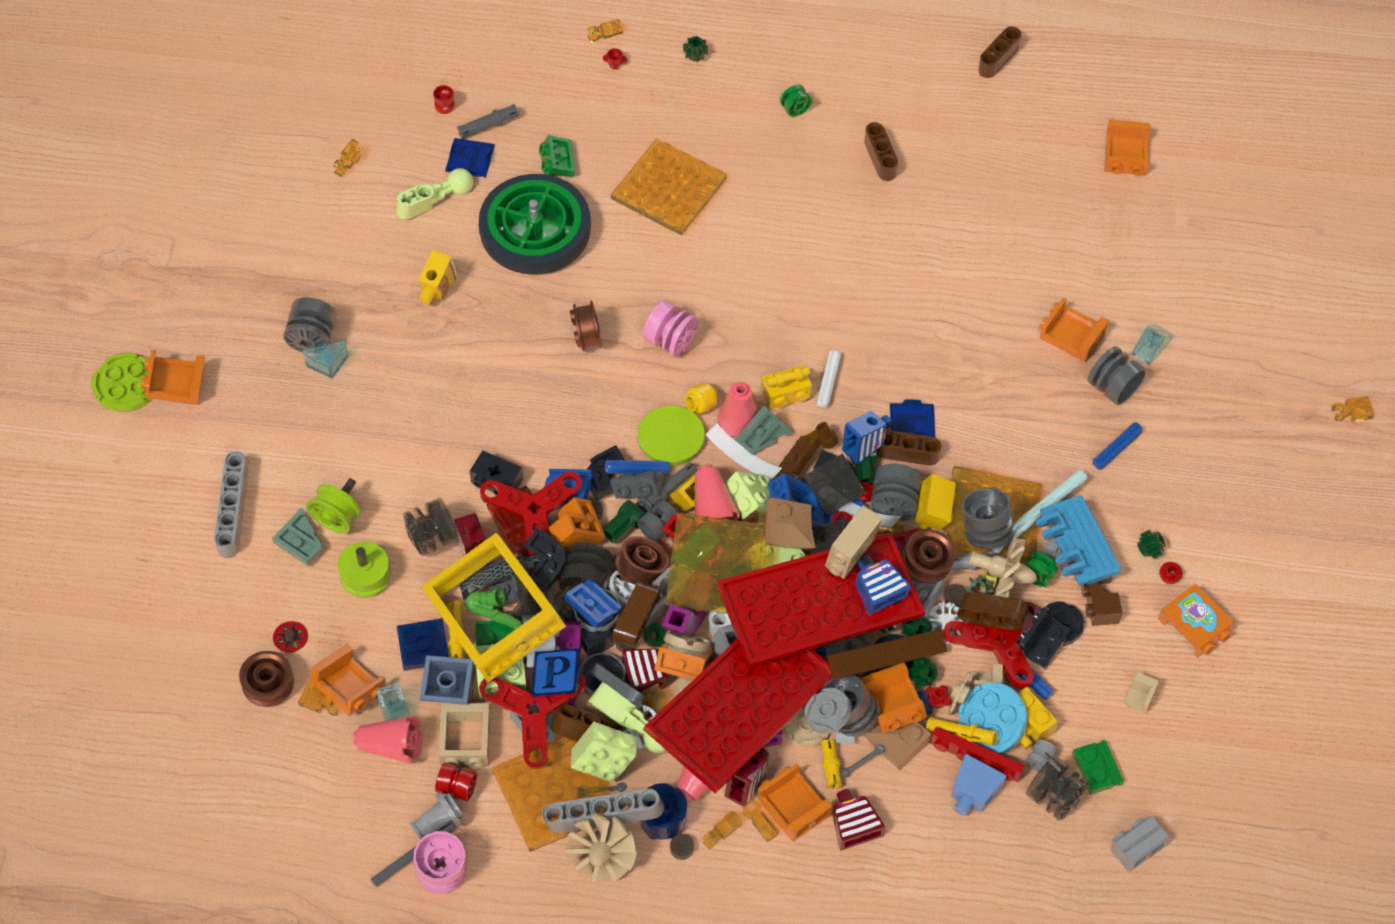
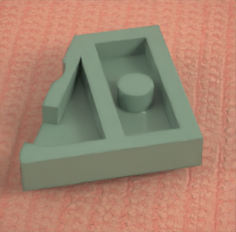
M763 406L734 440L753 455L763 447L776 443V438L784 434L789 436L793 432L769 409Z
M302 508L272 538L274 544L307 566L323 551V547Z

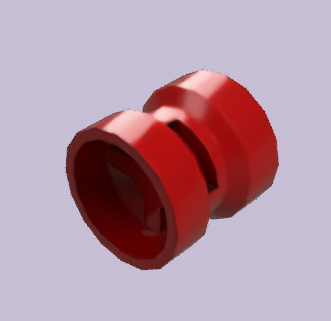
M447 85L436 87L433 91L435 110L440 114L451 113L455 108L453 89Z

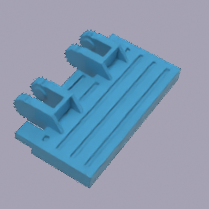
M1082 495L1040 509L1042 517L1036 521L1039 528L1056 524V526L1043 531V538L1050 539L1062 535L1055 538L1062 553L1055 559L1056 563L1063 565L1072 561L1076 562L1062 569L1064 577L1082 573L1075 576V580L1081 586L1084 584L1089 585L1121 573V568Z

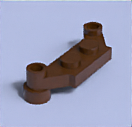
M827 422L819 423L814 431L805 436H800L778 466L782 468L780 470L781 475L785 473L800 480L798 475L821 444L824 448L829 449L839 442V437L834 430L830 429Z

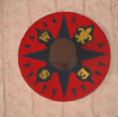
M295 621L280 624L273 633L274 645L280 651L286 653L300 650L308 640L306 628L301 623Z

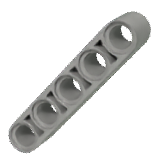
M238 451L227 454L223 468L214 538L217 551L223 558L234 557L239 549L248 467L245 456Z
M643 789L551 803L544 807L542 818L552 832L562 833L571 830H581L574 826L579 820H589L592 828H596L597 826L591 816L592 814H598L610 820L609 825L612 824L613 816L622 823L655 819L662 815L664 804L655 790ZM656 801L654 805L646 807L649 802ZM626 805H631L628 810H622ZM608 808L605 813L599 814L600 810ZM584 812L580 817L575 818L577 813ZM560 815L557 820L551 821L554 816Z

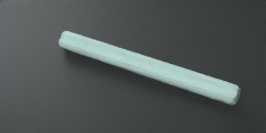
M1082 470L1075 472L1014 522L1011 540L1004 546L993 549V551L999 553L1013 541L1014 536H1020L1042 517L1041 508L1061 502L1086 481L1087 475Z

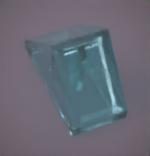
M1158 324L1147 325L1134 347L1132 355L1150 365L1172 340L1174 334Z
M346 340L303 351L306 367L332 379L349 357Z
M398 682L375 690L378 705L385 721L410 716Z

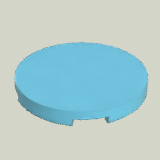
M986 683L974 687L968 692L958 710L960 724L969 726L975 724L979 728L998 731V741L995 746L975 742V744L998 754L1013 748L1021 740L1027 727L1028 714L1022 697L1013 688L1002 683Z

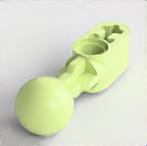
M463 168L454 169L448 175L446 182L441 184L434 183L432 185L423 183L401 192L397 196L396 214L401 219H411L431 210L433 204L444 199L446 194L451 192L456 195L467 194L471 191L474 184L472 174Z
M602 682L588 702L620 726L626 727L630 731L636 730L642 734L644 745L651 752H665L666 750L643 730L644 726L648 723L644 719V714L629 700Z

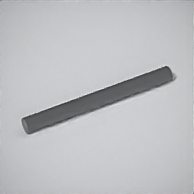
M449 823L437 831L451 833L455 830V827L452 823ZM415 847L372 877L370 880L373 885L377 887L410 863L414 858Z

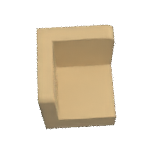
M993 664L991 672H973L972 689L986 683L1003 684L1002 664Z
M1136 672L1124 705L1146 714L1159 680Z

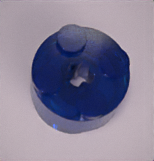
M658 783L648 787L647 789H653L659 794L664 804V812L658 818L639 821L643 831L650 839L659 840L671 839L681 834L687 823V800L684 793L667 783ZM656 801L649 802L646 807L654 805Z

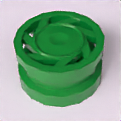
M799 84L785 90L780 97V103L789 116L797 117L811 107L812 98L806 93L803 85Z
M1033 552L1029 556L1028 561L1023 564L1032 569L1037 575V580L1032 584L1038 587L1045 588L1046 585L1048 586L1051 579L1058 573V567L1055 562L1040 552Z

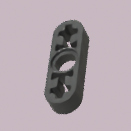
M597 662L589 671L637 706H640L646 697Z

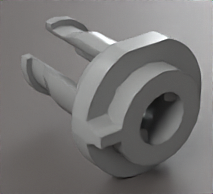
M441 792L437 793L436 797L439 802L424 812L417 820L410 822L420 840L425 835L439 830L452 821L457 827L462 824L460 818L464 814L449 793L445 796Z

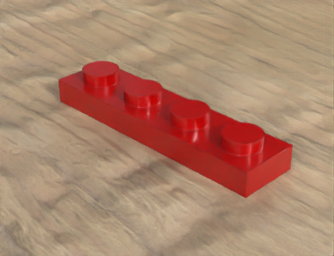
M935 727L930 744L934 745L937 750L950 752L962 761L967 754L1006 775L1007 781L1019 782L1024 769L1023 764L941 728Z

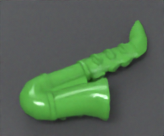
M500 587L491 592H473L466 599L468 610L475 615L487 617L492 621L510 626L514 630L522 625L512 615L495 609V606L503 607L506 600L505 593Z

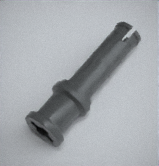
M689 462L662 484L659 495L639 497L637 502L640 508L647 513L651 512V509L661 500L667 502L668 496L698 470L697 467L694 465L691 468L693 463Z

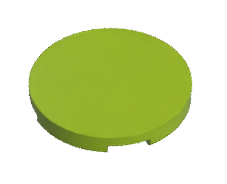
M120 353L106 359L105 363L99 367L92 377V389L97 401L103 407L115 412H131L147 405L152 398H145V389L141 388L142 376H147L148 370H144L146 358L138 356L136 353Z
M668 405L656 408L642 419L638 428V443L643 454L654 461H668L670 466H678L690 462L704 445L705 431L701 420L695 413L684 407Z

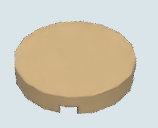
M666 631L664 636L666 643L679 648L699 652H708L710 648V642L697 635L687 637Z
M804 707L784 726V733L787 739L795 746L815 748L820 746L823 740L828 739L829 734H820L812 730L805 719Z

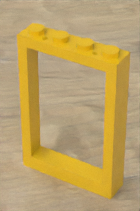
M497 533L421 586L487 682H490L566 627L557 612ZM501 554L542 608V611L480 655L440 597Z

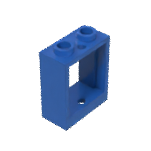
M785 473L768 482L770 498L788 501L793 499L798 501V503L811 505L813 536L827 529L821 496L818 494L819 489Z

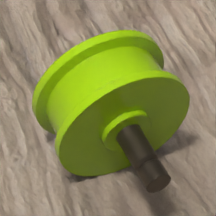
M349 478L342 489L328 484L319 485L316 489V497L309 500L306 504V509L310 516L320 525L340 534L348 533L351 529L352 520L358 518L361 514L360 506L349 495L356 485V481Z
M354 543L348 546L338 559V572L341 584L348 593L354 596H374L383 591L390 581L391 571L388 556L383 548L375 543Z

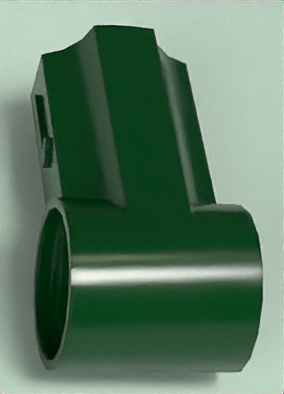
M876 451L859 464H855L857 484L859 482L874 484Z
M631 500L625 501L619 508L617 515L602 528L606 539L610 543L617 544L632 529L639 528L637 521L646 512Z

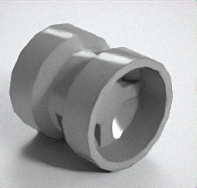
M1039 739L1033 746L1034 751L1027 756L1026 764L1037 772L1046 773L1050 767V760L1055 758L1058 751L1050 742Z

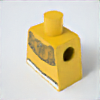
M432 249L418 280L422 290L418 300L423 304L430 305L433 298L443 300L457 278L458 274L452 256Z

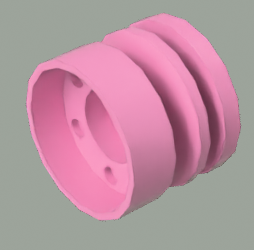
M662 300L656 305L646 321L643 339L657 347L662 345V350L669 352L674 357H679L692 342L698 328L699 318L692 314L689 315L685 310L680 312L678 306L667 300Z
M435 831L425 835L414 849L413 861L419 883L426 890L445 894L454 891L462 884L467 872L466 853L462 842L455 835L448 832ZM443 864H445V868L440 867L439 869H437L436 865L442 866Z

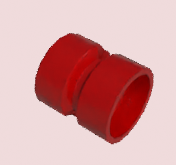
M444 762L437 775L435 792H441L444 795L448 793L451 795L453 793L454 798L468 802L473 795L478 774L476 771L466 768L459 771L458 766Z

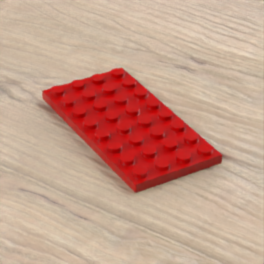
M891 532L876 536L862 557L869 555L874 564L883 560L889 561L911 588L906 598L871 615H868L855 585L857 574L862 571L859 565L856 563L845 579L832 574L825 567L830 549L717 581L716 587L748 667L750 668L924 617L926 612Z
M736 639L644 726L643 730L716 794L806 706L815 693L818 694L822 690L825 683L832 679L829 663L811 649L749 668L738 639Z

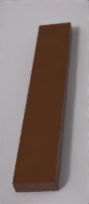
M937 629L828 655L827 657L832 679H837L947 652L943 629Z

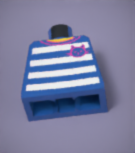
M869 411L846 423L842 451L856 465L884 444L886 430L893 425L892 420L888 415L879 417L874 412Z
M869 555L858 560L857 564L862 571L857 574L855 585L868 615L907 597L911 586L889 561L883 560L874 564Z

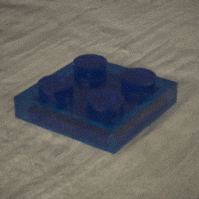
M443 618L397 625L403 671L424 668L426 656L449 657Z

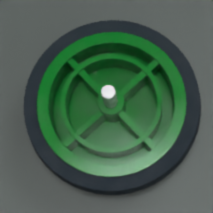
M526 174L504 181L488 194L480 209L478 227L486 252L498 264L518 273L545 274L564 268L580 256L589 240L591 216L585 198L572 184L551 175Z

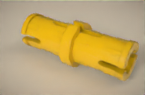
M828 739L821 742L824 759L822 761V768L826 773L827 788L833 789L834 784L835 789L842 787L839 771L841 762L837 757L836 741L830 739V744H828Z

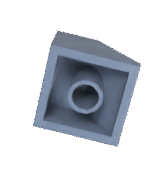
M426 656L420 701L467 705L473 692L476 672L474 662L471 659Z

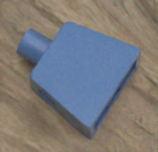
M966 754L951 795L954 799L958 800L954 807L955 812L962 816H966L971 808L982 812L1004 787L1006 775Z

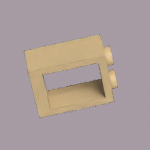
M863 505L832 544L825 567L832 574L845 579L875 540L882 517Z
M441 703L440 765L442 766L445 762L456 766H470L472 768L489 766V703H468L467 705ZM448 722H482L481 750H446Z

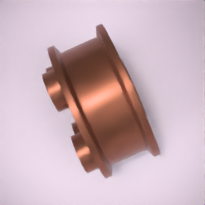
M590 301L589 305L579 307L573 304V310L569 311L573 326H577L578 330L574 331L576 345L581 347L582 351H585L587 347L596 345L602 348L600 328L593 301Z
M922 529L910 536L901 557L910 577L920 583L932 584L943 580L948 575L950 568L955 562L956 551L952 541L942 532L933 529Z
M633 536L626 539L621 547V552L618 553L615 559V566L621 579L634 585L638 581L651 585L665 572L670 563L668 553L659 543L642 536Z
M274 651L257 652L248 657L240 668L239 680L243 693L251 703L257 706L271 707L285 701L293 690L294 677L290 663L280 653ZM266 676H271V677H272L271 679H269V680H267V681H263V680H262V679H263L264 677H266Z

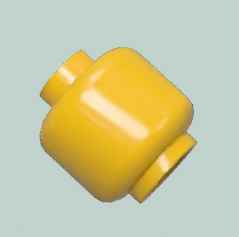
M702 382L689 388L686 392L685 404L690 411L696 414L705 413L717 405L718 392L709 383Z

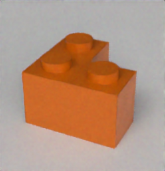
M574 497L557 512L559 519L549 527L552 538L563 548L588 553L605 538L591 501Z

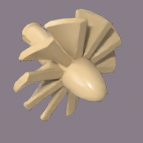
M1014 536L1006 558L998 555L990 557L974 550L972 551L969 565L986 569L990 575L999 577L994 596L1008 598L1014 582L1030 584L1037 580V575L1032 569L1019 563L1025 549L1024 544L1026 540Z
M592 814L591 816L598 828L597 832H594L589 820L577 821L574 826L588 833L591 837L584 838L572 830L567 837V843H583L587 846L585 848L565 849L567 856L573 861L589 853L588 857L574 866L577 872L592 874L593 871V881H600L610 877L615 881L632 869L638 852L632 830L627 831L622 822L614 816L612 824L609 825L610 820L598 814Z

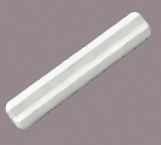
M831 350L829 352L817 400L818 407L827 408L829 406L841 358L839 351Z

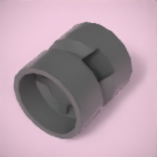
M661 500L651 509V512H647L637 521L638 527L646 538L658 542L666 535L662 527L676 513V510L668 502Z

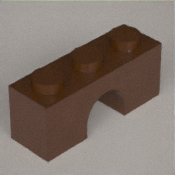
M1112 577L1089 585H1081L1082 596L1086 597L1087 600L1085 605L1086 617L1090 618L1092 626L1120 623L1123 612L1119 593H1107L1099 587L1101 584L1111 583Z

